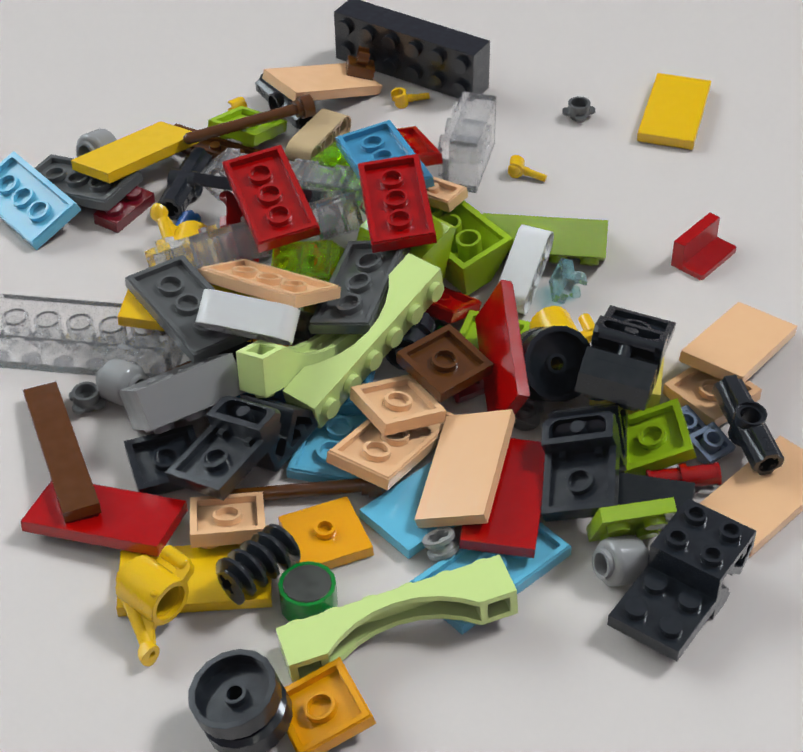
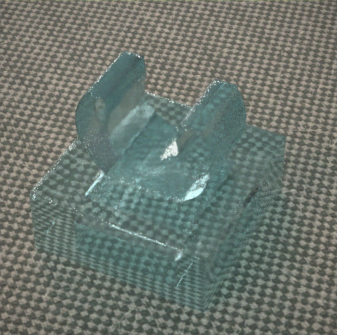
M561 258L549 280L552 302L564 304L568 296L580 298V287L575 284L587 285L588 283L585 273L574 270L572 260Z

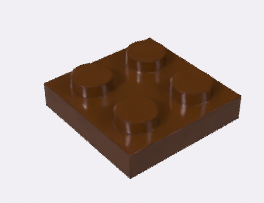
M450 323L401 349L396 354V362L439 403L492 374L494 363Z

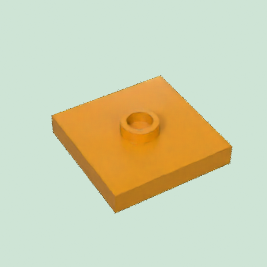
M347 496L278 516L279 526L287 530L298 544L301 559L299 562L296 561V563L317 562L332 569L374 556L373 545Z
M340 657L284 687L292 701L293 712L287 735L296 752H327L377 724Z

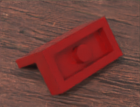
M709 212L674 241L671 266L699 280H704L736 253L737 247L717 237L719 216Z

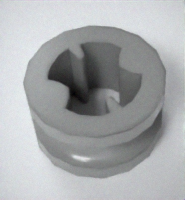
M437 528L423 537L422 543L425 548H428L427 556L430 560H445L459 551V542L454 539L455 532L452 528Z

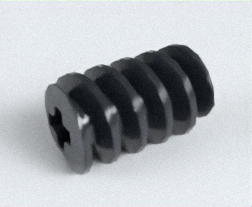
M269 524L264 527L262 532L255 533L251 540L244 541L239 549H233L227 557L220 558L217 561V578L227 596L237 605H241L245 601L243 592L249 596H254L257 592L256 585L266 587L269 583L267 576L277 579L280 575L279 568L286 571L292 566L290 558L293 561L299 562L301 553L295 539L287 530L279 525Z

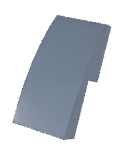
M688 404L681 407L697 456L696 460L703 464H711L735 450L736 446L714 422L705 425Z

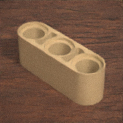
M322 108L289 140L285 149L287 158L317 168L337 148L335 138L350 132V116Z

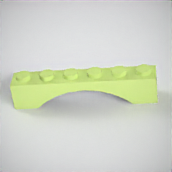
M408 253L389 274V289L386 303L379 318L370 330L355 344L340 354L322 362L305 366L282 390L286 403L312 410L320 429L329 419L334 418L342 404L350 397L351 387L361 385L372 371L377 370L383 358L392 348L397 347L401 343L403 336L413 325L420 322L424 312L433 302H437L441 298L445 290L441 268Z
M316 334L305 342L288 347L259 339L236 351L239 389L254 394L257 398L272 397L277 391L285 388L305 366L322 362L340 354L355 344L365 334Z
M497 555L487 559H478L472 564L451 571L439 572L435 576L414 583H405L396 589L378 595H368L362 600L341 607H332L317 615L292 620L286 625L277 627L276 632L280 649L293 683L338 657L343 661L359 645L376 634L397 625L430 619L462 620L484 625L517 614V589L501 556Z

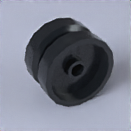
M568 326L535 327L523 332L521 340L530 392L529 398L534 401H569L580 396L581 393L575 392V386L587 346L591 347L588 340L579 331Z
M231 650L223 652L207 661L195 674L188 690L189 708L214 749L219 752H266L275 747L287 733L293 717L292 701L268 658L253 650Z

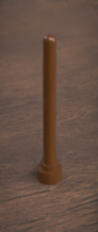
M310 94L298 96L291 105L188 132L183 136V141L186 144H193L291 116L301 117L302 119L313 117L316 114L315 104Z
M361 478L240 488L234 489L230 493L263 491L264 501L361 492L362 496L369 495V499H373L383 494V488Z

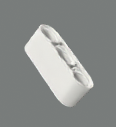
M523 224L518 229L500 280L512 281L517 313L526 315L550 255L554 233Z
M204 289L195 324L213 331L290 346L293 344L300 310L282 303L219 290Z

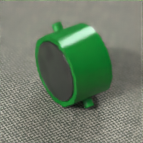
M301 562L292 565L281 574L278 583L280 606L283 616L289 622L317 615L329 608L337 607L335 575L327 566L317 562Z

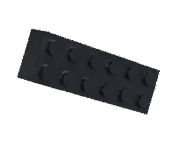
M348 0L334 11L337 59L347 61L348 55L357 56L359 46L367 47L370 49L369 59L374 60L375 71L470 103H474L489 88L490 40L362 0Z

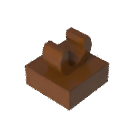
M359 46L356 57L348 55L346 75L373 80L375 64L374 60L369 59V48Z

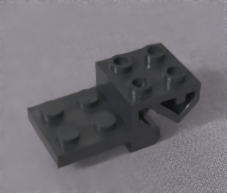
M610 305L605 315H600L595 323L591 347L587 346L578 373L575 392L582 393L590 400H607L618 403L621 408L635 411L639 409L645 411L656 386L662 359L672 339L676 322Z
M241 394L240 398L225 396L206 414L210 426L165 473L172 484L224 501L254 466L277 472L318 427L313 411L270 398H257L251 394Z
M610 402L551 411L548 414L549 419L542 423L541 446L545 453L541 514L545 522L594 517L599 508L617 506L619 471H627V410L621 408L618 403Z
M687 498L650 545L648 566L608 615L607 625L677 662L709 618L713 620L727 601L730 592H728L729 588L723 584V579L727 574L731 576L732 574H741L754 546L757 531Z

